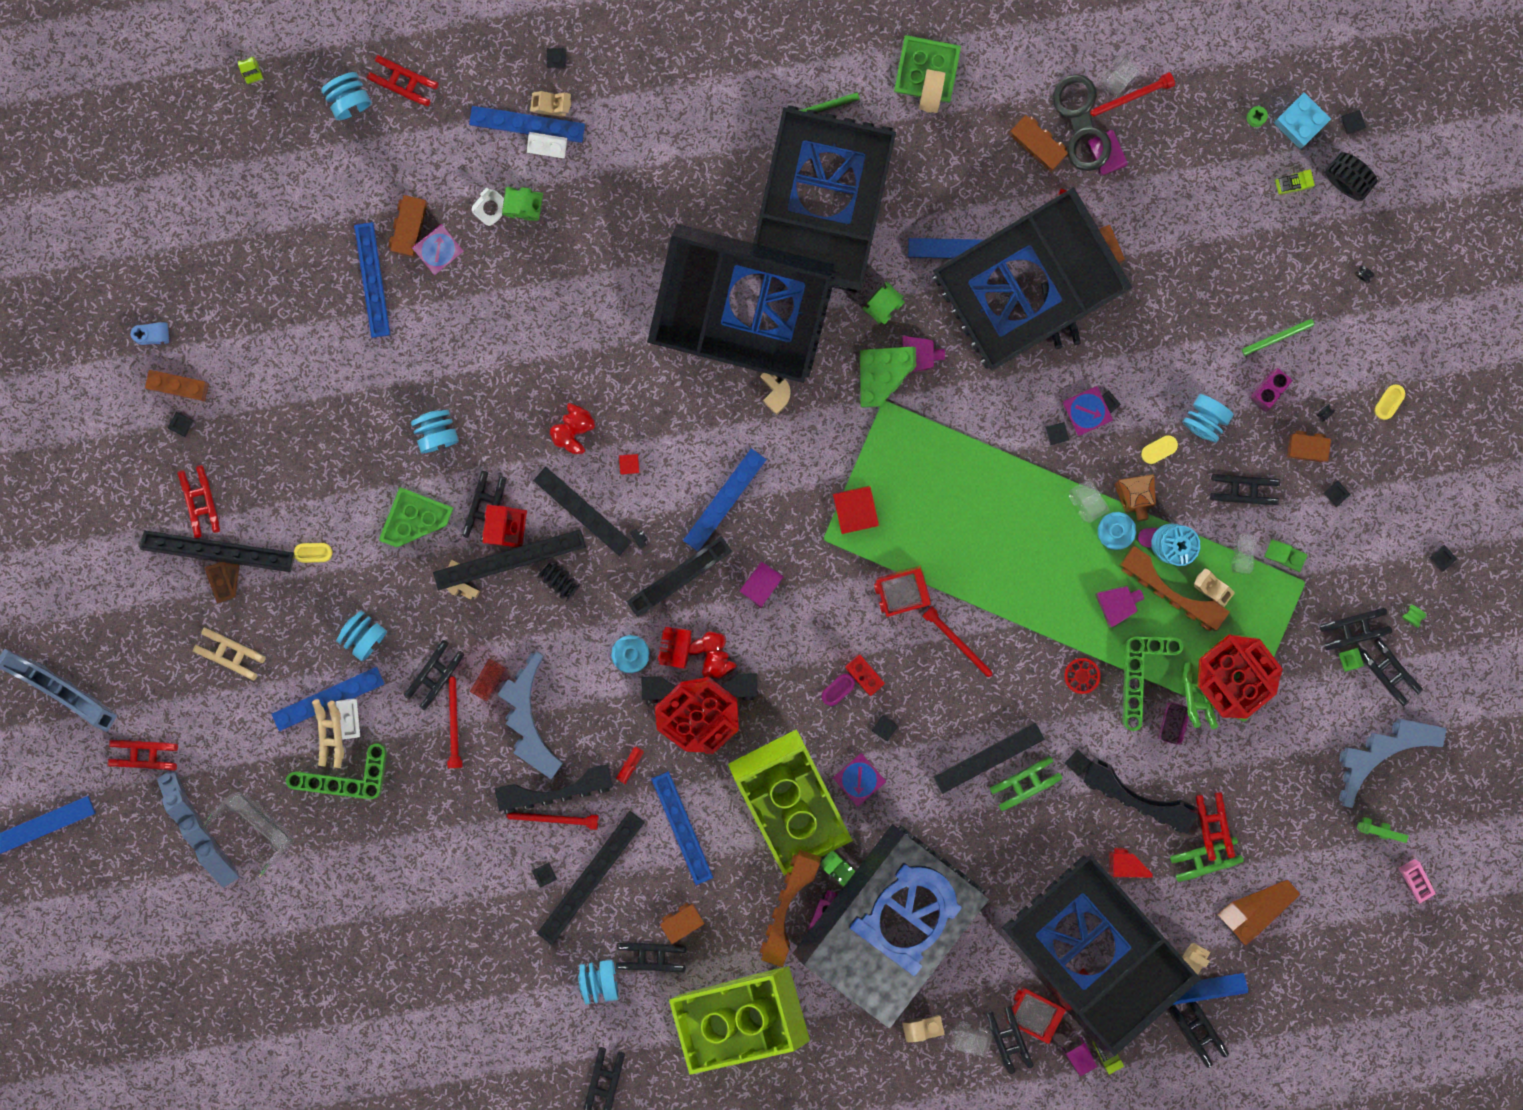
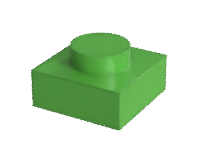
M1358 648L1339 653L1345 672L1364 666Z

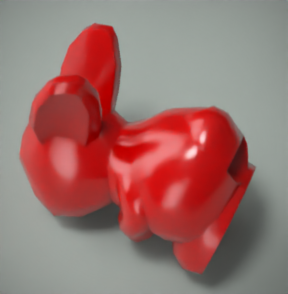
M568 402L567 410L569 414L563 416L564 424L552 426L549 435L555 446L565 448L572 454H583L585 448L575 439V435L593 430L595 428V421L588 410Z
M709 631L702 638L692 641L689 645V655L706 653L702 669L703 677L721 679L737 668L736 663L728 661V653L723 652L726 636L722 633Z

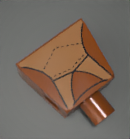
M1154 474L1118 480L1115 488L1125 512H1136L1138 522L1148 520L1147 510L1152 509L1156 504Z

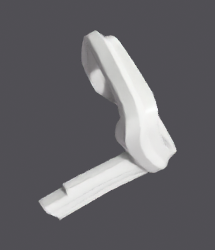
M486 188L480 194L481 197L472 206V212L484 224L491 226L502 217L504 198L497 191ZM487 201L497 203L498 211L494 215L485 214L483 206Z

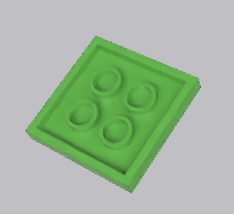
M905 35L894 93L921 98L926 71L929 69L946 73L940 101L950 103L961 46Z

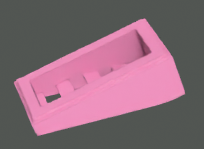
M1414 859L1399 867L1402 876L1419 904L1436 894L1419 861ZM1420 874L1419 878L1412 881L1411 878ZM1424 881V884L1417 888L1415 887V885ZM1426 887L1428 888V893L1424 892L1423 894L1419 895V891L1423 890Z

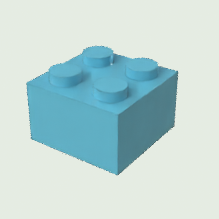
M1303 93L1274 124L1301 150L1331 118L1306 93Z

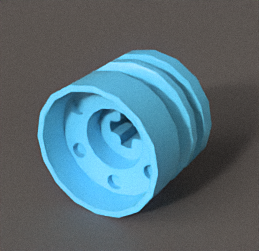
M357 72L338 76L321 89L328 103L335 102L330 108L336 120H344L351 117L352 115L348 109L355 105L359 112H361L372 103L366 90H359L363 84L361 81H358L359 76Z
M1199 394L1193 404L1198 413L1189 411L1187 415L1190 418H1184L1182 423L1198 437L1217 443L1219 437L1216 434L1221 435L1223 433L1218 424L1227 426L1234 414L1218 401Z
M449 410L428 412L411 421L412 427L421 426L414 431V434H424V437L417 441L421 454L438 450L437 446L442 444L448 447L459 442L455 429L446 430V426L453 423L452 419L443 420L450 416Z
M1165 524L1155 531L1151 540V548L1154 555L1160 561L1176 566H1185L1192 563L1198 556L1200 539L1192 528L1178 524Z
M362 610L346 622L336 640L341 645L348 639L344 645L345 649L354 644L355 647L352 654L361 662L374 651L371 648L376 641L380 643L387 633V630L378 623L369 628L368 625L372 618L368 616L363 620L365 613Z
M613 959L600 961L599 970L597 971L593 962L589 963L590 972H587L585 964H580L578 979L585 1005L591 1004L590 995H593L594 1002L598 1003L599 994L601 993L606 1002L618 1000L617 981L614 982L613 975L616 974Z

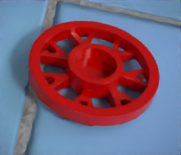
M1075 659L1065 669V683L1075 693H1090L1100 682V670L1090 659ZM1084 661L1089 662L1087 669L1082 668ZM1076 662L1080 667L1077 671L1072 667ZM1095 668L1097 674L1090 676L1089 670ZM1068 672H1074L1075 678H1068ZM1090 678L1096 680L1094 686L1088 683ZM1074 680L1079 683L1075 689L1070 685ZM1086 683L1087 690L1081 691V684Z

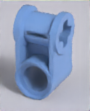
M160 322L137 325L131 330V338L140 345L161 344L160 342H164V344L169 343L168 323ZM140 331H142L145 334L142 335L141 339L137 337V335L140 334Z

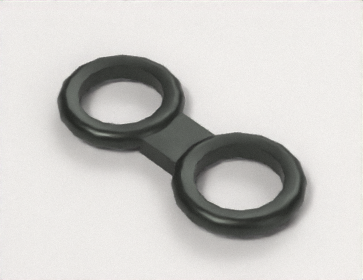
M1074 74L1068 75L1057 84L1053 93V104L1059 114L1063 117L1071 118L1075 134L1070 139L1067 147L1069 160L1079 170L1093 171L1102 167L1109 159L1112 151L1111 140L1108 134L1101 128L1094 127L1090 110L1094 107L1097 98L1095 85L1088 77ZM1078 82L1084 84L1088 89V99L1084 106L1078 110H1067L1061 103L1063 90L1071 83ZM1087 135H1096L1103 142L1101 156L1091 163L1081 162L1076 156L1077 143Z

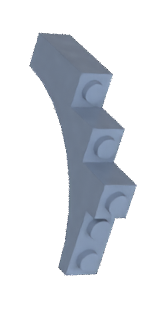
M4 649L1 653V670L36 687L77 713L94 727L108 732L117 715L97 698L81 691L70 681L55 675L41 663L22 657L7 649Z
M536 652L535 654L531 653L526 660V663H528L524 670L520 669L516 674V682L508 679L507 682L503 680L497 690L500 691L498 696L516 707L515 711L511 709L505 718L508 720L506 725L524 737L523 740L519 738L513 747L516 749L514 754L550 779H553L563 762L552 754L542 741L535 727L531 710L532 683L537 668L544 658V655Z
M1397 719V722H1394L1392 726L1394 737L1371 733V736L1367 737L1366 748H1368V752L1345 747L1339 757V762H1342L1341 766L1349 768L1344 773L1343 782L1346 785L1345 790H1341L1339 798L1342 806L1353 808L1356 794L1364 779L1385 758L1412 747H1443L1447 728Z
M170 770L163 774L157 781L163 795L162 802L166 812L178 824L182 837L195 850L199 863L224 888L239 878L236 867L203 824L190 802L176 771Z

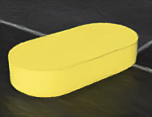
M1391 385L1387 388L1375 406V414L1378 418L1387 420L1394 415L1405 398V390L1402 386Z
M1168 435L1145 446L1141 452L1143 461L1148 464H1154L1173 454L1178 448L1177 440Z
M302 543L294 549L295 559L302 563L327 562L333 554L332 548L326 543Z

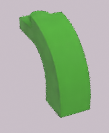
M833 850L820 863L824 870L843 887L855 873V870Z

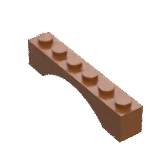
M1135 546L1131 547L1119 565L1123 568L1121 571L1129 577L1133 575L1138 578L1137 582L1145 588L1149 586L1154 589L1153 593L1161 599L1165 597L1170 600L1169 604L1177 610L1181 608L1186 611L1185 615L1193 621L1195 619L1202 622L1201 626L1209 632L1211 630L1217 631L1230 613V611L1215 601L1191 600L1172 591L1158 576L1153 567L1151 557Z
M800 849L797 855H793L790 863L793 869L791 873L787 872L784 880L787 886L785 890L781 889L778 897V901H781L779 908H774L771 917L774 918L773 925H768L765 934L768 936L767 942H762L759 953H762V961L779 967L784 966L790 948L785 927L786 911L797 892L805 885L814 881L821 861L820 856Z

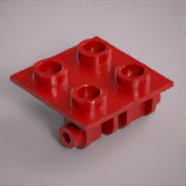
M665 627L662 630L661 640H667L669 643L660 642L668 644V648H659L667 650V652L659 651V665L686 669L688 650L691 643V630Z

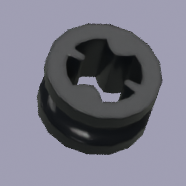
M1360 266V271H1357L1355 275L1369 284L1370 278H1373L1375 275L1368 268Z
M1330 404L1326 405L1316 414L1317 417H1321L1322 422L1335 412V409L1330 408Z

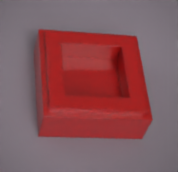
M638 454L619 455L620 475L640 473Z

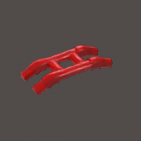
M380 55L376 56L375 62L392 70V75L389 81L369 72L366 77L367 79L418 104L430 105V99L414 93L413 90L417 82L433 89L438 88V82L408 70ZM400 74L410 78L406 89L396 85Z
M203 465L196 467L202 486L198 489L191 490L184 470L177 472L195 538L202 536L198 516L209 513L213 533L220 532L218 515ZM204 495L207 506L196 509L193 498Z
M109 740V747L130 748V760L108 759L107 766L172 771L177 769L176 763L156 762L157 750L177 751L178 744ZM138 749H150L149 761L137 760Z
M1222 792L1214 793L1217 814L1206 815L1203 795L1196 796V806L1198 808L1204 846L1210 861L1216 859L1212 842L1215 840L1223 839L1228 857H1235ZM1220 821L1222 832L1210 833L1208 823Z

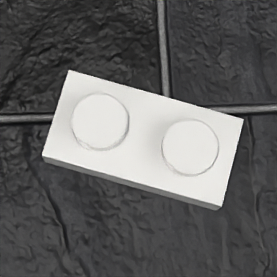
M530 132L527 153L565 158L567 138Z
M357 699L336 701V706L341 714L342 740L360 737Z

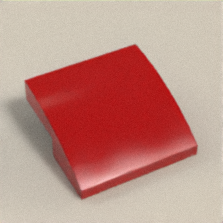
M870 486L833 494L841 534L879 526Z

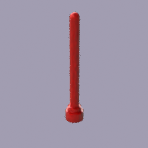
M1170 72L1163 74L1159 81L1096 107L1090 111L1091 116H1097L1160 88L1170 89L1175 86L1174 77Z
M932 605L922 617L926 621L933 622L987 677H991L993 672L938 617V610Z
M450 676L451 757L447 761V768H463V760H461L458 752L456 677Z
M511 812L506 815L510 820L586 825L590 830H598L597 822L599 815L591 814L586 818Z

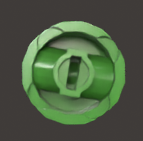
M506 187L502 215L510 218L518 217L524 220L538 221L541 213L543 193L532 192V189L523 187L520 188V191H517L516 188Z
M888 281L884 283L885 288L881 286L866 302L869 306L866 307L864 305L862 307V310L872 316L878 325L881 322L885 325L892 317L890 313L893 309L898 310L905 302L902 300L904 295L898 293Z

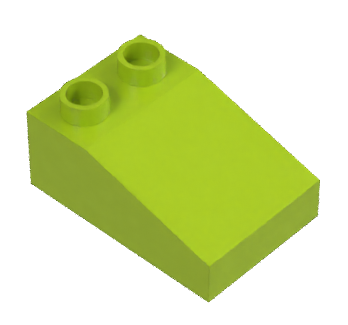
M797 729L728 763L734 780L783 875L792 871L793 866L790 863L793 855L798 854L799 849L822 857L832 850L834 851L853 841Z
M789 966L701 988L669 999L689 1075L793 1052L810 1041Z

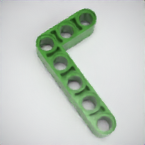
M1138 636L1127 639L1125 643L1123 726L1127 730L1137 731L1142 726L1144 655H1178L1183 650V643L1180 639ZM1133 640H1137L1140 645L1136 651L1130 647V643ZM1153 640L1159 644L1156 651H1152L1149 646ZM1172 641L1178 644V649L1175 652L1169 649V644ZM1132 659H1136L1139 662V667L1136 670L1130 668V661ZM1132 678L1138 681V687L1135 689L1129 686V681ZM1134 697L1137 699L1138 704L1135 708H1130L1128 702ZM1131 717H1135L1137 720V725L1133 728L1128 725V719Z
M380 743L373 744L368 748L364 780L298 771L292 772L286 777V784L294 790L375 799L382 792L387 749ZM375 747L381 748L382 755L380 757L373 755ZM372 766L379 768V775L376 777L370 773ZM294 775L300 778L298 786L294 785L291 781ZM314 777L319 780L318 788L311 786L310 782ZM332 780H336L339 784L336 791L330 788L329 784ZM351 782L358 786L356 793L349 791V784ZM370 785H374L377 789V793L374 796L368 793Z

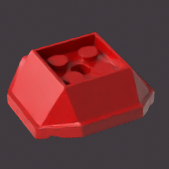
M1229 634L1199 658L1198 688L1222 718L1247 719L1277 695L1283 669L1259 638ZM1240 672L1239 679L1234 680V674Z
M709 677L680 682L655 706L657 730L686 752L714 754L739 730L737 698Z

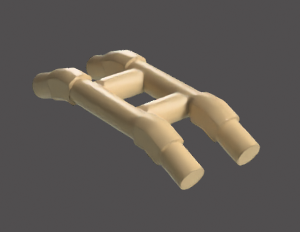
M205 627L203 628L201 634L219 642L220 645L216 653L198 645L194 646L193 652L253 681L257 678L256 673L241 666L240 663L244 655L260 663L265 661V656ZM227 647L237 651L233 662L222 657Z
M319 699L312 701L315 709L319 732L318 766L326 767L329 746L335 747L333 767L341 768L342 759L344 758V747L342 744L340 711L334 701L328 702L331 720H325V710L321 706ZM326 728H333L334 739L327 738Z

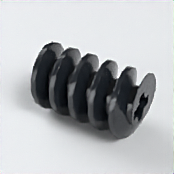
M557 562L549 563L537 577L545 576L543 583L550 581L549 588L551 589L556 586L554 593L562 592L560 598L567 597V602L579 589L580 583L573 585L575 579L568 580V572L562 575L563 567L556 569Z

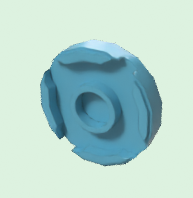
M1112 512L1104 516L1099 522L1097 529L1098 537L1105 547L1112 550H1122L1134 541L1136 525L1127 514Z
M628 635L616 641L612 648L611 656L613 663L619 670L625 673H635L646 666L649 661L650 652L648 645L643 639L638 636Z

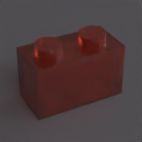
M489 658L470 692L485 701H489L507 667Z

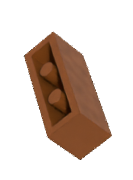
M1025 115L1010 131L1009 135L1047 170L1052 172L1067 156V148L1058 141L1057 143L1054 141L1052 134L1048 130H1042L1035 118Z
M403 195V199L399 200L397 210L400 211L399 216L395 218L393 223L395 233L394 237H390L388 245L392 253L415 258L416 252L412 247L419 242L428 205L426 200Z
M153 370L148 371L145 389L202 402L206 400L209 383Z

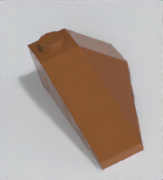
M1285 880L1232 901L1217 915L1241 944L1246 946L1275 920L1300 893L1289 880Z

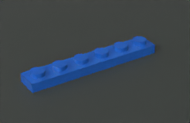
M472 106L469 122L470 126L529 135L530 132L564 137L567 138V141L577 143L583 142L585 123Z
M751 448L683 541L699 552L767 459Z
M375 667L272 713V717L278 730L282 731L315 716L312 701L319 699L321 706L326 711L329 710L327 703L330 701H334L336 704V701L353 699L385 683L378 667Z

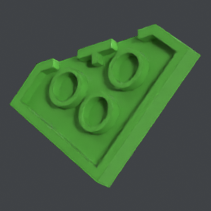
M916 347L860 350L862 408L883 406L889 395L895 392L907 374L916 367Z
M399 487L379 541L398 548L448 525L454 508Z

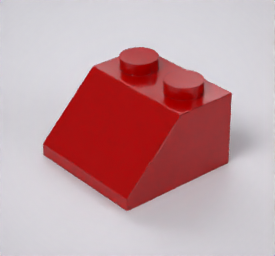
M487 505L482 543L515 548L523 546L527 510Z
M1114 848V851H1109V875L1113 877L1153 878V874L1128 849Z

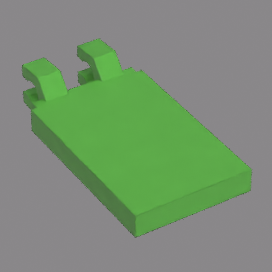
M1365 817L1362 818V822H1358L1357 829L1362 833H1372L1378 835L1379 838L1386 840L1390 838L1407 843L1409 836L1391 831L1390 824L1381 823L1380 827L1371 825L1372 819Z

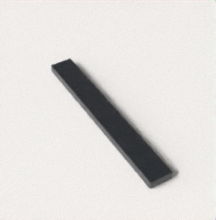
M578 529L433 572L439 591L586 548L582 531Z
M146 530L143 532L139 546L140 550L284 572H291L295 558L294 552Z
M632 811L627 813L537 932L540 937L551 945L555 942L645 821Z

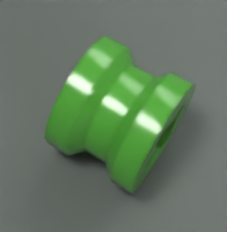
M1261 106L1253 107L1247 114V122L1252 127L1262 126L1268 118L1266 109Z
M1410 605L1408 613L1404 614L1402 618L1412 626L1419 628L1421 620L1425 619L1427 614L1416 606Z

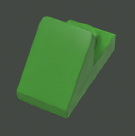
M1271 540L1264 557L1297 572H1301L1307 554L1292 548L1293 546Z

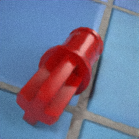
M636 746L633 748L627 760L623 761L624 765L616 777L617 780L624 784L627 783L632 772L637 769L636 765L644 754L642 749Z

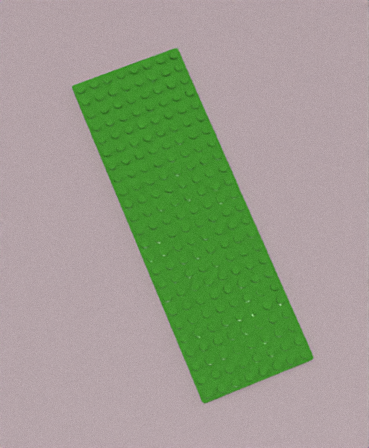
M888 401L879 408L844 490L848 491L866 486L871 487L879 526L841 534L835 510L824 536L826 542L895 572L921 566L926 585L1124 670L1125 643L1128 638L1135 636L1178 638L1183 643V650L1180 654L1144 655V679L1185 697V685L1183 684L1184 663H1192V684H1198L1199 658L1229 634L1259 638L1274 657L1305 585V582L1297 577L1199 535L1200 551L1192 563L1185 566H1176L1162 562L1154 555L1152 548H1146L1139 544L1138 534L1145 528H1159L1171 523L1148 514V520L1138 522L1136 512L1126 513L1122 503L1118 500ZM1112 512L1127 514L1136 525L1134 541L1122 550H1112L1105 547L1098 537L1097 529L1099 522L1104 516ZM1135 546L1150 556L1153 567L1164 584L1185 598L1196 601H1211L1194 587L1196 577L1205 568L1211 571L1217 579L1228 585L1235 593L1224 607L1230 613L1217 631H1207L1201 626L1202 622L1197 619L1193 621L1185 615L1186 611L1181 608L1177 610L1169 604L1170 600L1165 597L1161 599L1153 593L1154 589L1149 586L1145 588L1137 582L1138 578L1133 575L1129 577L1121 571L1123 568L1119 565L1131 547ZM914 574L907 576L909 578L916 580ZM1125 586L1128 587L1130 593L1140 589L1144 600L1135 603L1138 611L1109 628L1095 594ZM1137 640L1131 641V649L1134 651L1138 650L1139 642ZM1155 640L1151 641L1150 649L1156 651L1159 647L1158 642ZM1175 641L1170 642V651L1175 652L1178 649V644ZM1132 659L1130 661V668L1136 670L1139 667V662L1136 659ZM1240 672L1234 674V680L1239 679ZM1193 692L1195 701L1204 702L1202 692ZM1236 718L1241 721H1247V719Z

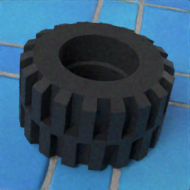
M1340 152L1325 171L1329 181L1339 191L1358 201H1363L1378 183L1374 172L1363 161L1345 152Z

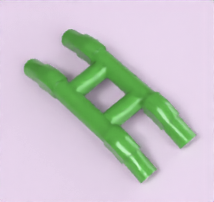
M1184 663L1183 684L1185 685L1188 717L1192 721L1193 726L1198 728L1201 726V722L1198 718L1197 710H1205V718L1211 729H1216L1218 723L1208 699L1203 694L1204 702H1195L1193 692H1201V690L1198 688V684H1192V663Z
M1051 756L990 787L991 793L995 794L1012 785L1017 796L999 804L1001 811L1019 804L1062 780L1061 774L1057 773L1040 782L1036 774L1039 770L1053 763ZM1029 776L1034 787L1023 791L1019 781Z
M1236 837L1231 838L1233 845L1238 843ZM1223 840L1213 844L1216 859L1214 860L1215 864L1203 866L1200 856L1207 854L1205 846L1170 857L1172 864L1193 858L1196 866L1194 870L1177 874L1178 882L1242 863L1244 859L1239 855L1222 861L1219 850L1225 849Z

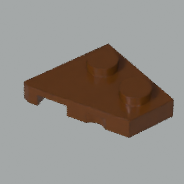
M219 562L204 567L217 604L236 598L240 565Z

